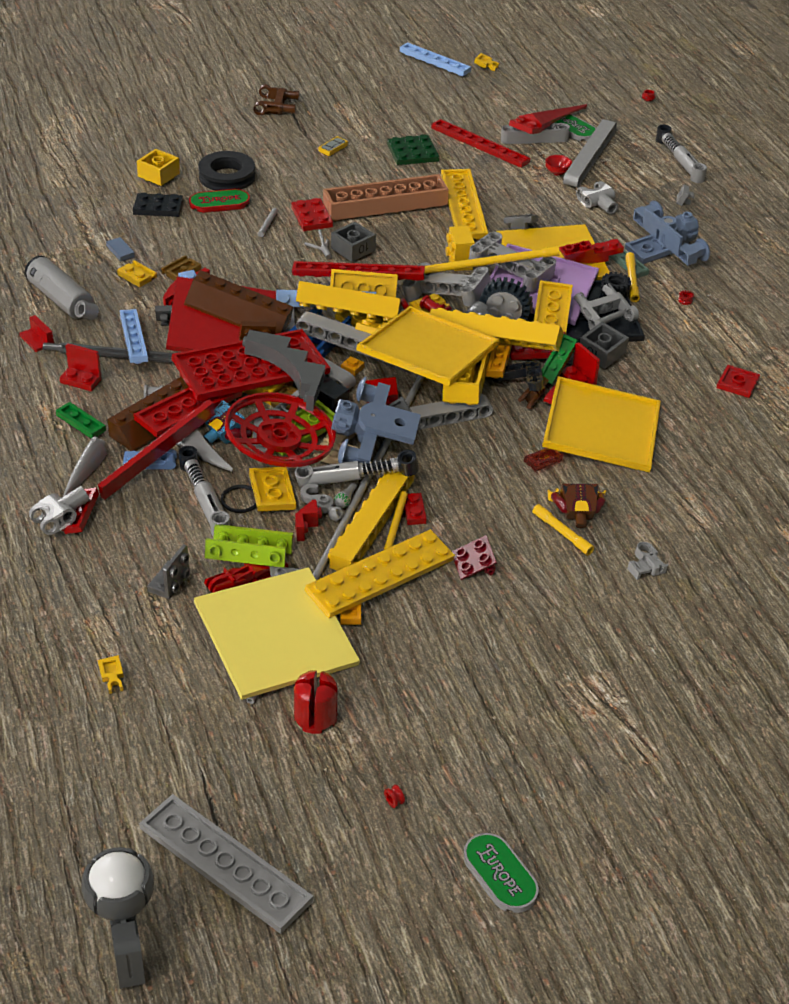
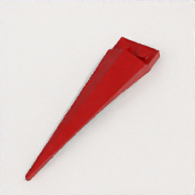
M587 104L520 115L516 119L510 120L509 126L529 134H537L559 119L576 111L586 109Z

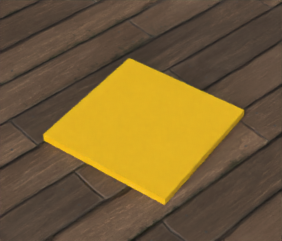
M585 224L496 231L502 234V245L506 246L509 243L531 250L554 246L561 247L587 240L592 245L595 244ZM559 251V256H556V257H560V258L565 259L564 256H563V255L561 254V252ZM605 262L582 263L599 268L595 280H602L603 275L605 276L606 273L609 274L610 272Z
M409 306L357 344L356 350L436 382L451 386L499 345L500 339Z
M557 377L542 447L650 473L661 401Z

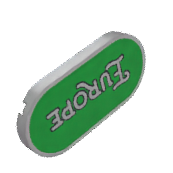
M572 114L555 122L568 124L570 126L569 137L577 141L582 139L588 141L596 129L595 126Z
M480 833L471 837L464 847V862L495 905L505 911L507 909L513 910V913L525 912L532 908L538 896V883L509 844L502 837L492 833Z

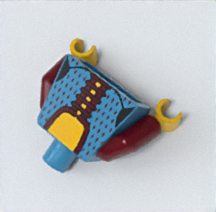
M224 400L217 408H214L215 415L205 422L210 431L204 435V438L209 444H212L218 438L225 444L231 442L225 431V417L231 406ZM238 411L235 413L236 415L245 420V417L242 416ZM231 419L230 431L234 437L242 438L240 433L241 425ZM246 429L247 437L252 438L253 431Z

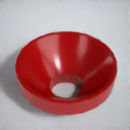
M551 155L545 160L546 168L556 176L566 173L572 164L571 159L563 155Z

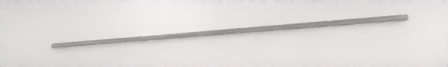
M418 375L405 399L409 407L425 378L424 376ZM385 437L372 463H375V460L376 462H380V459L382 460L392 439ZM373 473L370 476L366 474L313 572L316 580L320 578L329 561L328 553L331 548L335 547L338 537L342 536L373 477ZM258 695L246 698V701L253 704Z

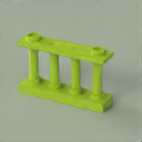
M215 524L214 539L206 538L205 558L284 568L286 554L292 553L294 533Z

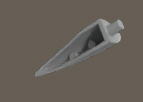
M197 429L177 444L181 448L193 446L197 449L199 459L231 472L234 471L212 449Z
M96 436L91 438L71 474L63 497L78 488L100 466L107 455L104 440Z

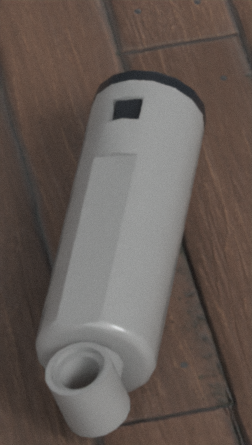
M36 256L28 262L25 268L26 278L64 312L74 319H96L99 309L94 304L92 295L45 256Z

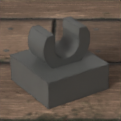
M172 305L155 306L156 321H161V326H168Z

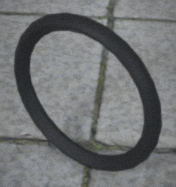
M234 485L227 488L221 494V504L231 512L246 513L257 507L255 503L246 509H234L229 507L224 500L225 495L229 491L238 488L253 491L252 486Z

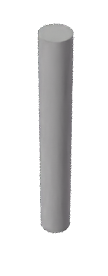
M276 208L271 210L259 230V237L264 236L278 212Z
M619 310L596 320L594 324L595 326L601 322L606 324L622 317L624 312Z

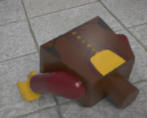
M562 483L560 494L558 488L555 489V492L548 490V500L555 503L558 509L565 514L566 519L575 520L577 528L587 527V520L593 519L594 514L599 513L605 504L606 490L598 492V484Z

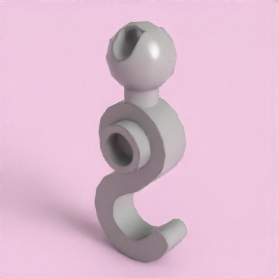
M307 484L301 488L300 497L304 503L308 504L311 500L316 499L317 507H321L322 513H328L332 521L336 522L343 518V510L337 506L333 507L332 497L325 494L309 495V493H318L317 484Z

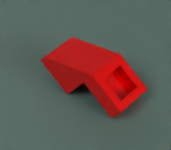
M316 499L311 500L295 513L297 541H305L304 533H308V527H318V519H322L321 507H317Z

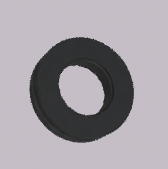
M214 152L203 157L198 164L199 180L202 185L211 190H242L249 187L255 180L254 160L240 152ZM221 169H235L238 172L224 174L218 173L216 171Z

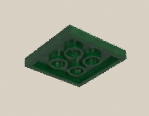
M422 134L420 136L387 139V145L397 166L439 162L440 156L429 135Z

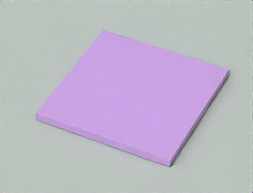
M509 243L506 245V247L517 252L532 251L531 249ZM554 256L553 258L556 259L554 276L548 281L573 285L568 324L575 325L581 311L579 304L574 300V296L577 293L583 292L584 296L588 297L598 275L599 268ZM541 257V258H534V260L539 261V260H541L543 257ZM495 266L490 276V279H494L495 282L497 278L501 277V281H503L504 277H508V282L513 278L515 279V284L518 281L523 283V278L498 266ZM538 289L530 292V296L533 298L530 312L532 314H535Z

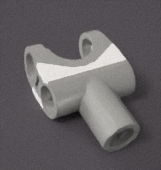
M602 181L595 182L594 189L582 186L576 190L577 199L587 208L599 206L610 215L614 214L618 209V204L614 201V190Z
M79 486L62 498L58 494L53 493L36 503L30 509L29 517L33 522L40 523V528L45 534L52 535L72 524L77 516L74 510L90 501V498L82 486ZM37 510H42V514L38 518H34V513ZM54 522V526L50 530H45V526L48 523Z

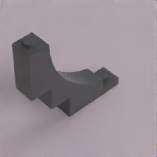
M249 330L248 335L244 336L242 346L245 347V354L264 359L284 370L297 385L300 398H304V402H306V410L313 411L324 381L325 365L307 362L308 351L290 348L291 337Z

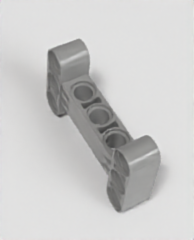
M490 232L470 247L469 259L518 252L501 244V233ZM543 257L539 261L527 259L493 265L523 278L522 286L525 285L527 287L526 291L534 292L539 288L540 280L548 281L554 276L556 259L553 257Z
M423 262V263H420V264H418V265H419V266H427V265H430V264L427 263V262ZM479 267L471 275L436 272L425 274L424 280L414 281L405 279L402 283V288L406 301H414L422 293L462 296L463 305L471 306L480 300L484 287L488 283L490 284L491 279L489 269L487 267Z

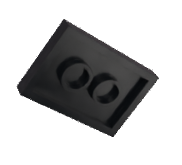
M137 193L133 206V215L179 217L183 195Z

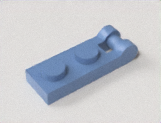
M170 449L146 469H174L176 467L177 451ZM125 451L123 465L140 451Z

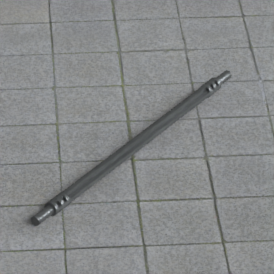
M44 342L43 349L66 353L65 346L67 343L55 344ZM73 343V345L96 350L99 352V356L129 359L126 348ZM147 351L148 361L173 363V353Z

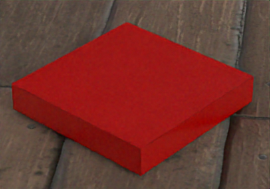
M727 365L716 388L750 398L760 379V374Z

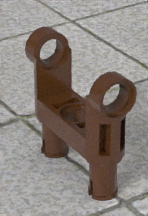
M267 84L261 85L259 89L260 96L265 99H275V101L256 102L253 108L255 114H283V112L295 114L296 104L284 103L287 99L299 100V91H288L286 88L270 87ZM262 89H267L269 93L264 94ZM261 105L264 110L259 111L256 106Z

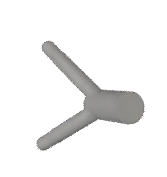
M319 229L321 247L307 242L304 244L322 250L326 259H330L332 255L327 248L329 240L327 239L324 242L322 231Z

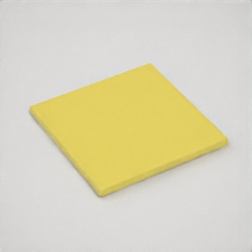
M309 567L194 598V604L241 700L293 685L300 675L308 671L317 670V677H320L322 671L330 674L359 665L360 660L336 616L328 618L305 592V586L316 581Z

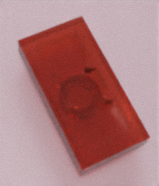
M544 448L524 457V462L535 471L563 460V455L560 452L549 448Z

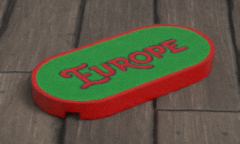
M240 189L198 192L189 198L190 208L193 210L197 209L201 213L239 210L250 203V195Z

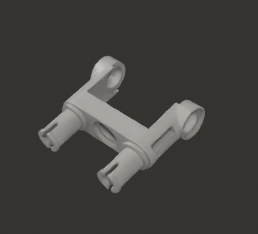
M610 283L608 285L605 284L602 288V291L607 295L605 297L588 301L583 292L577 293L574 296V300L580 306V311L588 320L590 330L595 327L594 322L600 319L598 315L616 309L624 312L623 316L626 320L634 321L639 318L638 309L634 305L630 306L622 294L616 292Z

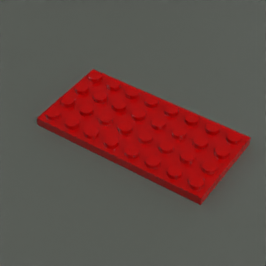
M303 329L275 334L291 337L290 348L308 351L307 362L325 365V374H330V366ZM243 340L172 354L173 363L197 401L293 381V379L284 370L271 362L246 355L245 347L242 346Z

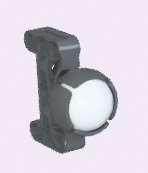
M124 847L110 848L98 853L84 869L81 883L82 895L90 910L98 916L110 920L120 989L146 984L136 915L147 905L154 890V875L149 862L141 854H137L136 851Z

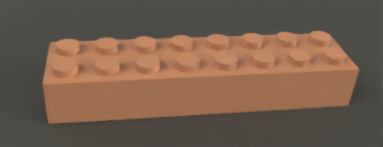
M440 174L326 188L323 189V204L332 221H339L340 219H354L355 217H368L370 215H383L385 213H398L400 211L448 205L449 189Z

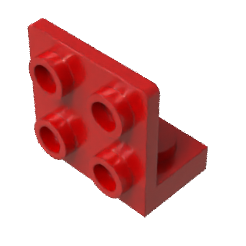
M578 342L575 344L573 365L564 368L559 377L596 385L600 359Z
M67 343L65 347L68 368L59 377L60 383L92 392L102 380L99 352Z

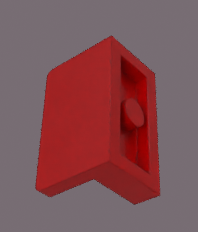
M36 315L29 317L31 328L19 333L20 337L35 352L43 350L44 342L54 343L52 330Z

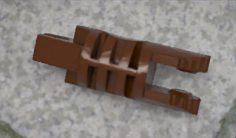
M543 377L544 388L542 390L530 391L527 388L518 398V401L521 403L526 400L529 402L526 408L530 409L547 391L545 386L549 380Z

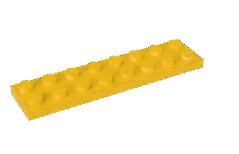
M441 170V178L449 189L448 205L453 225L468 226L473 239L480 240L488 234L471 170Z
M430 529L307 584L305 592L328 618H331L453 561L455 555Z

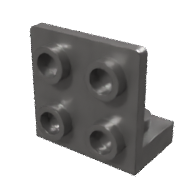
M183 544L171 560H168L147 585L148 592L170 599L179 590L182 582L187 580L190 575L187 545Z

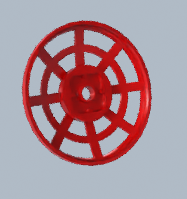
M264 392L247 395L234 402L228 409L225 417V431L232 444L250 458L273 466L302 467L315 464L329 455L336 439V431L331 429L332 421L324 411L316 405L313 411L306 410L304 399L289 394ZM262 402L290 404L291 407L288 412L265 410ZM254 403L258 409V412L249 415L245 420L235 414L241 408ZM298 407L311 413L320 422L311 426L307 421L295 415ZM269 416L285 417V419H270ZM261 417L263 420L258 427L251 424L257 418ZM231 419L241 425L240 433L242 438L234 437L230 431ZM292 420L301 424L305 429L300 430L295 424L291 423ZM325 427L329 436V444L317 445L318 437L315 431ZM246 429L257 433V438H247ZM310 434L312 443L301 442V437ZM242 444H246L251 450L247 449ZM252 444H261L267 450L262 452ZM298 447L308 449L300 455H296L293 452ZM314 450L324 451L322 454L314 458L302 460L303 458L309 456ZM274 452L286 453L289 457H279L273 454Z

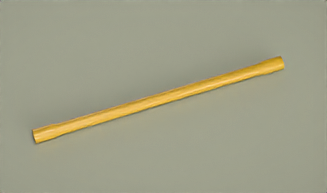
M554 246L539 250L425 266V274L559 256V247Z

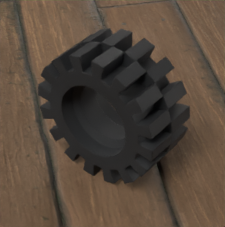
M609 272V274L603 275L600 288L603 295H606L602 291L603 286L610 283L615 291L621 293L624 298L628 296L631 286L630 277H627L626 274L623 276V273L617 274V272H614V274Z

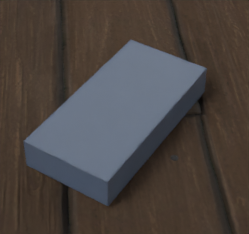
M121 237L106 241V246L119 261L135 257L134 251Z

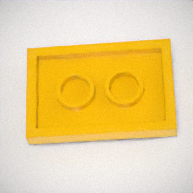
M287 467L249 468V477L258 511L296 510V500Z

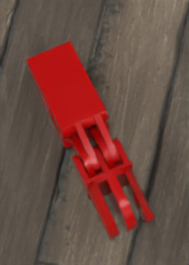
M285 561V567L288 568V563ZM244 563L245 566L227 570L224 567L223 573L205 579L204 584L213 593L271 577L270 566Z

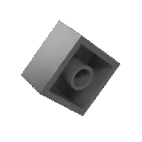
M353 222L331 232V249L353 262L376 251V234L357 222Z
M601 322L583 335L580 343L600 359L599 366L606 369L626 353L629 337Z

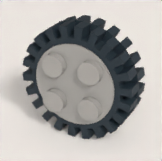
M500 277L496 279V282L494 279L491 280L490 284L488 283L484 287L479 301L487 305L488 308L486 310L489 314L492 312L495 317L501 318V316H506L514 320L518 318L527 320L533 305L530 291H526L527 287L525 285L520 287L522 283L520 281L515 284V279L513 278L508 282V277H504L503 281H501Z

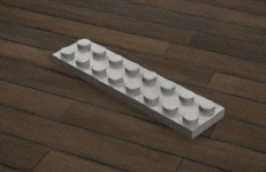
M174 794L139 823L142 831L280 934L313 902L312 894Z

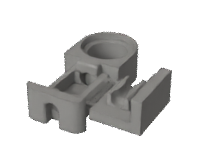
M639 542L635 550V556L639 561H630L627 569L636 580H639L641 574L651 572V575L655 576L666 573L668 564H664L657 557L658 551L652 544Z

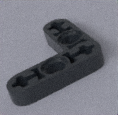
M536 360L507 365L503 377L492 378L493 381H504L527 377L528 389L530 391H539L544 388L541 363Z

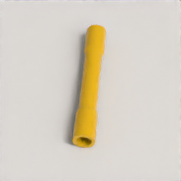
M629 252L625 255L628 277L631 280L630 301L638 302L640 295L637 285L635 255Z
M537 504L533 508V514L571 541L585 555L589 556L592 554L595 547L591 543L577 535L542 505Z

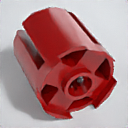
M317 670L308 671L300 675L295 682L294 721L296 720L304 732L321 734L322 730L329 728L331 725L334 727L337 721L338 686L335 679L329 673L321 672L319 687H317Z

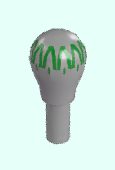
M351 483L347 489L337 493L334 497V504L341 509L347 508L350 505L352 493L356 490L357 485Z

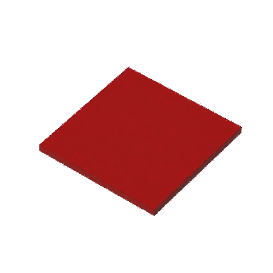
M177 276L166 350L183 352L239 341V326L184 305L193 279ZM245 287L276 300V291Z

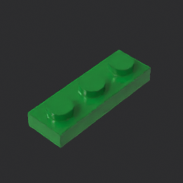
M563 334L559 352L552 351L542 368V376L549 380L547 384L555 385L557 377L560 376L575 350V344L578 343L577 339Z
M71 402L56 409V416L89 438L97 437L106 431L105 424Z

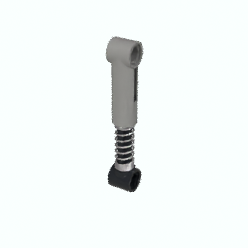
M659 125L657 127L656 142L665 144L671 150L675 159L691 175L690 180L692 182L703 183L707 166L699 163L686 147L679 144L671 133L672 128L669 125Z
M193 446L180 448V469L187 472L194 486L197 500L211 527V534L214 536L215 524L230 526V516L224 511L212 485L206 480L199 464L197 449Z
M404 450L399 453L397 458H390L389 461L386 459L381 461L380 459V462L375 460V463L370 461L368 464L366 462L363 464V462L351 461L316 467L308 465L297 467L294 473L298 486L301 489L307 484L324 485L360 480L366 474L369 476L372 473L373 475H376V473L381 474V472L386 474V471L389 473L391 471H399L404 476H413L419 471L416 453L412 450Z

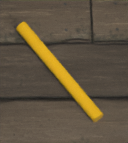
M405 491L400 493L384 550L392 547L408 496V493Z

